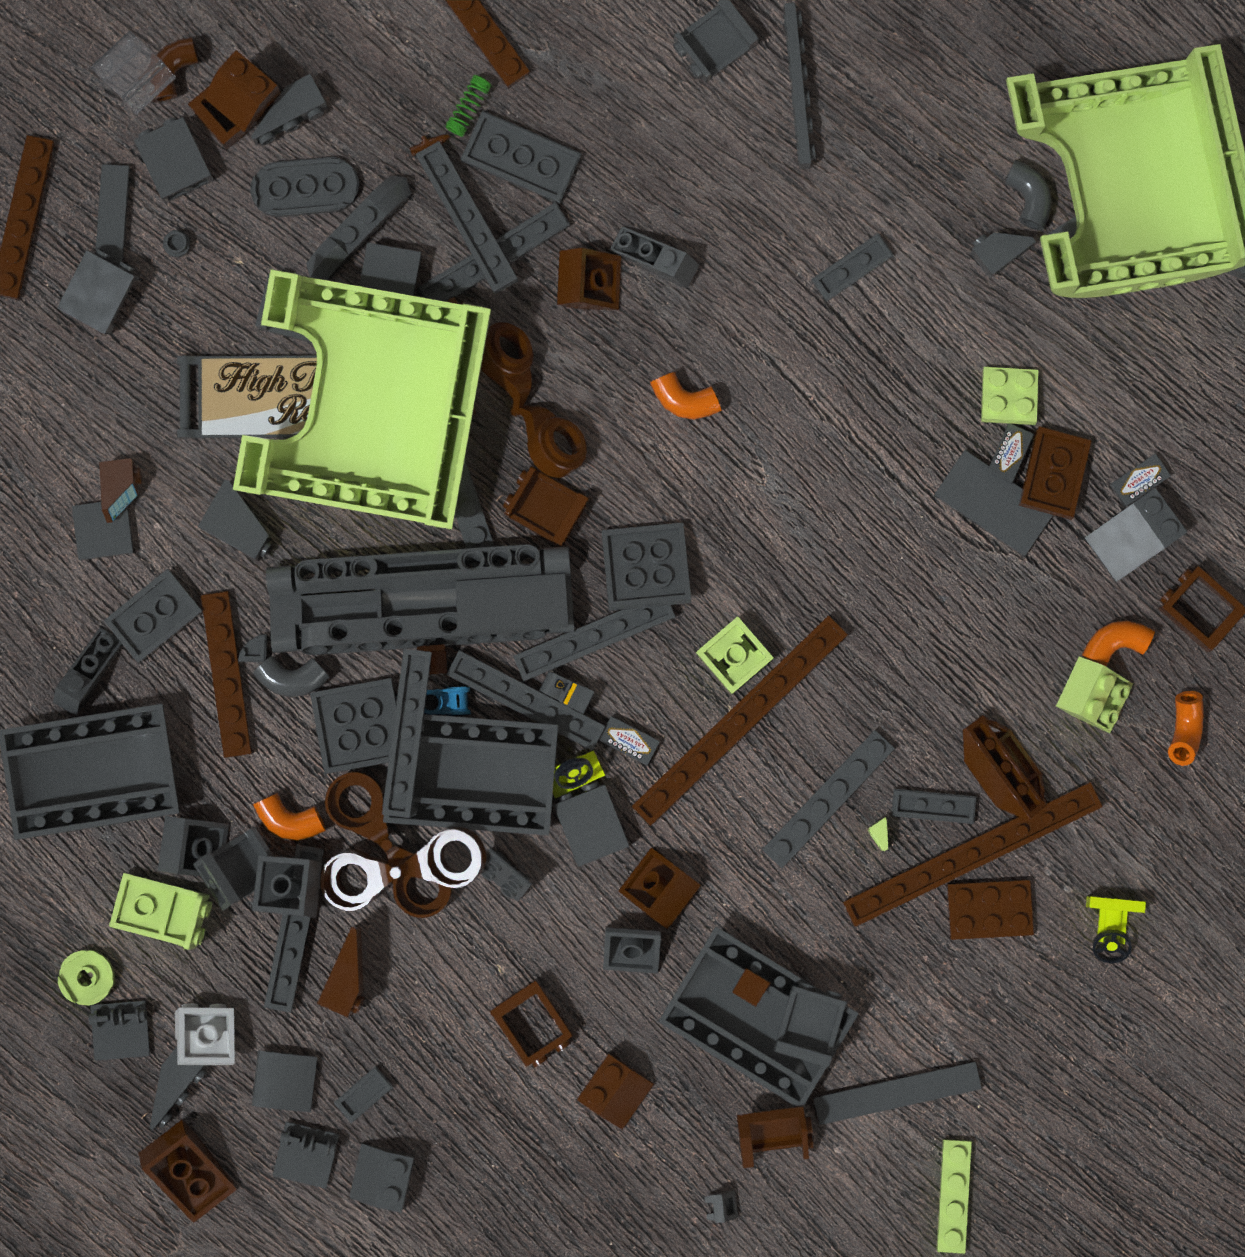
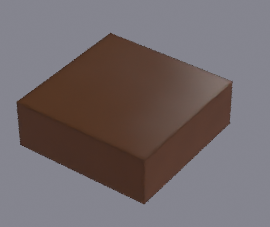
M745 969L732 993L756 1007L770 982Z

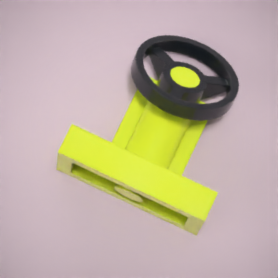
M594 750L583 756L580 755L567 760L555 768L553 783L555 799L605 776Z
M1087 896L1086 907L1099 909L1098 932L1092 944L1093 953L1097 959L1105 963H1118L1130 955L1132 944L1129 936L1126 934L1128 911L1145 913L1146 902ZM1125 940L1129 945L1127 951L1120 945L1125 944ZM1097 942H1103L1096 948ZM1099 952H1118L1122 955L1115 958H1108L1100 955Z

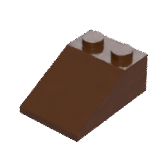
M358 926L351 927L317 1002L318 1005L347 1018L353 1013L359 1012L365 1000V997L361 996L363 992L361 927Z
M182 1119L138 1153L141 1169L193 1223L237 1190L236 1185L201 1139Z

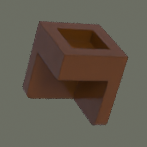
M445 645L417 646L418 651L432 652L429 675L447 674V652Z

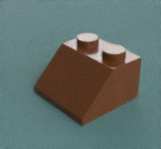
M235 50L218 69L203 97L240 130L246 133L281 92L275 82L240 52Z
M587 248L559 251L557 305L575 309L619 310L621 256Z
M650 848L618 892L668 929L701 885L653 848Z
M608 1052L577 1097V1101L623 1130L654 1083Z

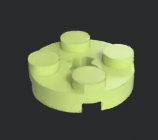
M81 950L69 955L63 961L58 976V985L62 994L69 1001L79 1005H93L101 1002L109 995L115 984L112 964L104 955L95 950ZM83 970L93 974L90 985L86 982L81 983L79 980L82 977L81 972Z

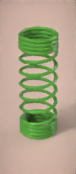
M473 75L470 81L472 85L467 86L470 92H464L466 98H460L462 104L456 105L459 111H453L455 117H450L445 125L449 131L461 137L464 136L467 128L455 120L467 126L470 125L460 119L455 113L465 115L473 120V117L464 113L458 106L477 113V111L468 107L462 101L466 100L480 107V104L471 100L465 93L484 100V98L475 94L469 87L488 94L487 92H489L488 90L492 86L490 82L478 75Z

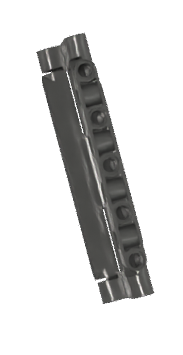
M526 544L312 559L301 561L295 566L266 567V584L270 596V628L273 653L302 651V653L307 655L409 649L429 645L452 646L536 640L543 638L546 634L574 632L568 546L540 549ZM527 558H532L533 560H535L531 564L522 563V561ZM499 560L507 562L504 566L494 565ZM471 562L480 563L476 568L467 567ZM361 570L370 571L365 576L357 575ZM334 572L342 573L341 576L337 578L330 577V575ZM309 573L315 575L312 579L309 580L302 579L306 574ZM565 573L569 628L458 635L455 581ZM375 589V591L302 596V594ZM448 625L457 626V628L451 632L444 630V628ZM393 629L402 630L400 634L395 636L389 634ZM341 632L347 634L343 639L334 638Z

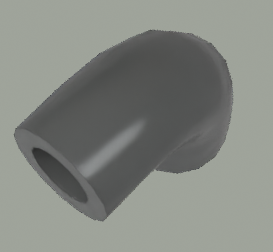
M1015 159L1004 184L1018 190L1024 197L1025 204L1019 217V222L1033 230L1042 231L1049 219L1052 205L1049 186L1041 173L1028 164Z
M271 656L253 672V675L262 685L273 693L286 697L307 695L321 687L330 678L313 658L299 669L289 670L282 666L274 656Z

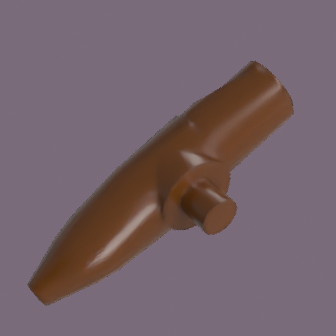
M444 134L427 139V136L424 135L421 137L422 142L411 147L410 152L412 156H415L418 152L438 141L443 144L450 136L449 134Z

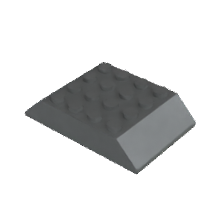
M163 704L0 730V747L14 840L67 833L180 813Z
M392 712L391 734H390V746H389V757H390V749H391V742H392V734H393V726H394L395 712ZM424 714L411 817L384 815L383 822L446 828L463 827L471 830L549 836L558 725Z
M715 926L658 1022L796 1107L804 1106L827 1068L774 1051L792 985L799 987L800 982L812 984ZM745 969L770 982L756 1007L732 993ZM817 987L815 988V992L824 995L826 994ZM846 1006L842 1015L831 1054L832 1058L859 1014Z

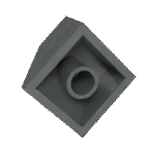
M165 816L158 871L200 876L193 864L209 852L212 853L226 844L229 824Z
M258 856L252 911L316 918L323 863L307 859Z
M361 1143L349 1198L376 1208L402 1213L416 1155Z

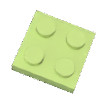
M984 367L982 372L981 422L1036 425L1038 370Z

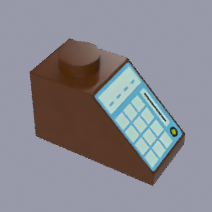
M132 458L99 462L101 506L107 523L113 522L138 496V484H142V475L140 468L135 467Z

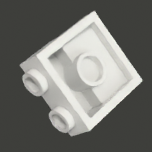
M194 1003L183 1004L182 1008H178L175 1012L177 1065H233L235 1063L234 1008H226L225 1004H211L209 1008H199L198 1004Z

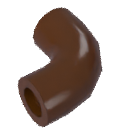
M193 37L180 39L164 46L153 58L148 71V89L151 102H164L178 97L175 85L176 73L185 66L199 63Z

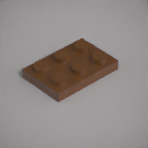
M1039 426L1036 430L1019 506L1072 520L1092 440Z
M1030 880L947 884L950 940L1034 935Z

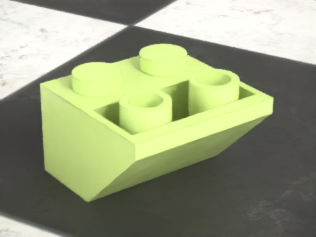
M1079 657L1056 707L1071 716L1111 733L1125 700L1129 696L1133 683L1102 664Z

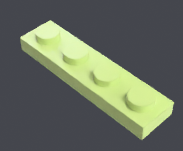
M943 1139L937 1252L965 1254L971 1141Z

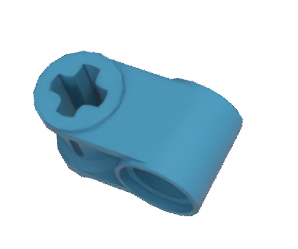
M470 687L427 690L426 696L433 695L437 697L439 704L434 710L425 709L424 714L446 716L471 715V710L468 709L467 696ZM457 695H459V708L457 707Z

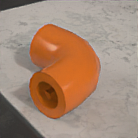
M675 372L650 382L656 397L663 407L677 417L695 420L709 417L722 411L711 386L698 392H688L681 386Z
M1128 620L1111 622L1096 631L1087 643L1081 656L1107 667L1114 652L1120 648H1129L1143 655L1153 639L1155 630Z
M1184 691L1175 696L1176 724L1168 755L1172 762L1181 766L1189 765L1194 761L1201 743L1203 696L1196 691Z
M278 793L253 804L258 817L267 829L281 838L299 841L326 831L322 817L315 806L299 813L290 812L283 805Z

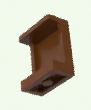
M532 466L529 471L524 469L516 484L520 485L515 495L510 493L503 504V508L506 509L504 515L553 544L562 547L588 504L589 498L580 493L577 494L537 471Z
M803 1106L737 1115L743 1168L754 1167L753 1153L801 1147L803 1159H809L808 1149L813 1148L811 1118L805 1117Z

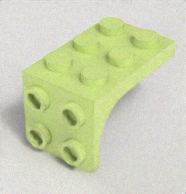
M123 873L109 927L177 944L187 950L196 949L198 944H202L205 929L201 927L203 919L205 917L208 918L210 915L212 902L209 901L210 895Z

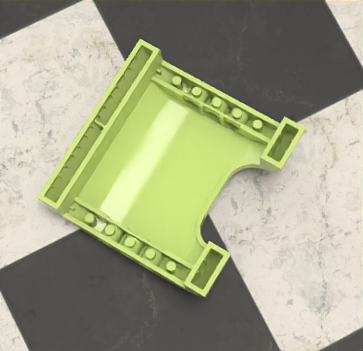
M1220 44L1194 48L1186 60L1041 83H1036L1034 73L1008 77L1006 79L1017 133L1026 139L1039 141L1052 147L1062 158L1066 169L1076 215L1077 229L1075 235L1071 239L1068 232L1040 237L1049 283L1054 294L1069 298L1117 295L1201 280L1245 266V151Z
M270 270L261 325L295 331L308 338L317 352L315 378L308 418L304 428L297 435L286 440L242 435L233 490L258 495L267 494L452 529L491 309Z

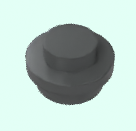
M181 230L170 231L163 240L164 250L172 257L178 258L186 255L191 246L188 235Z

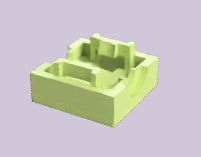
M738 616L696 652L698 657L731 695L773 660V656ZM744 634H745V636L751 641V643L757 648V650H755V649L750 645V643L744 638V636H743ZM723 658L728 665H730V667L724 665L722 661Z

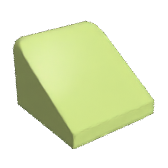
M883 817L868 827L867 831L879 849L886 851L888 849L887 819Z

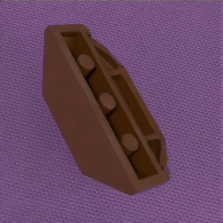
M982 715L963 729L964 762L997 808L1029 820L1047 806V801L1044 798L1045 789L1042 773L1009 728Z

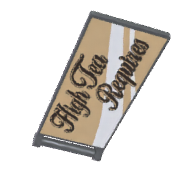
M177 356V365L180 366V429H177L178 439L242 438V435L261 438H291L304 428L308 418L317 356ZM198 365L199 429H191V366Z

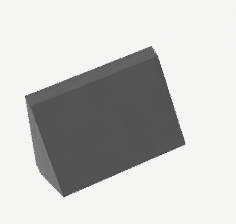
M606 927L603 970L658 974L661 931Z

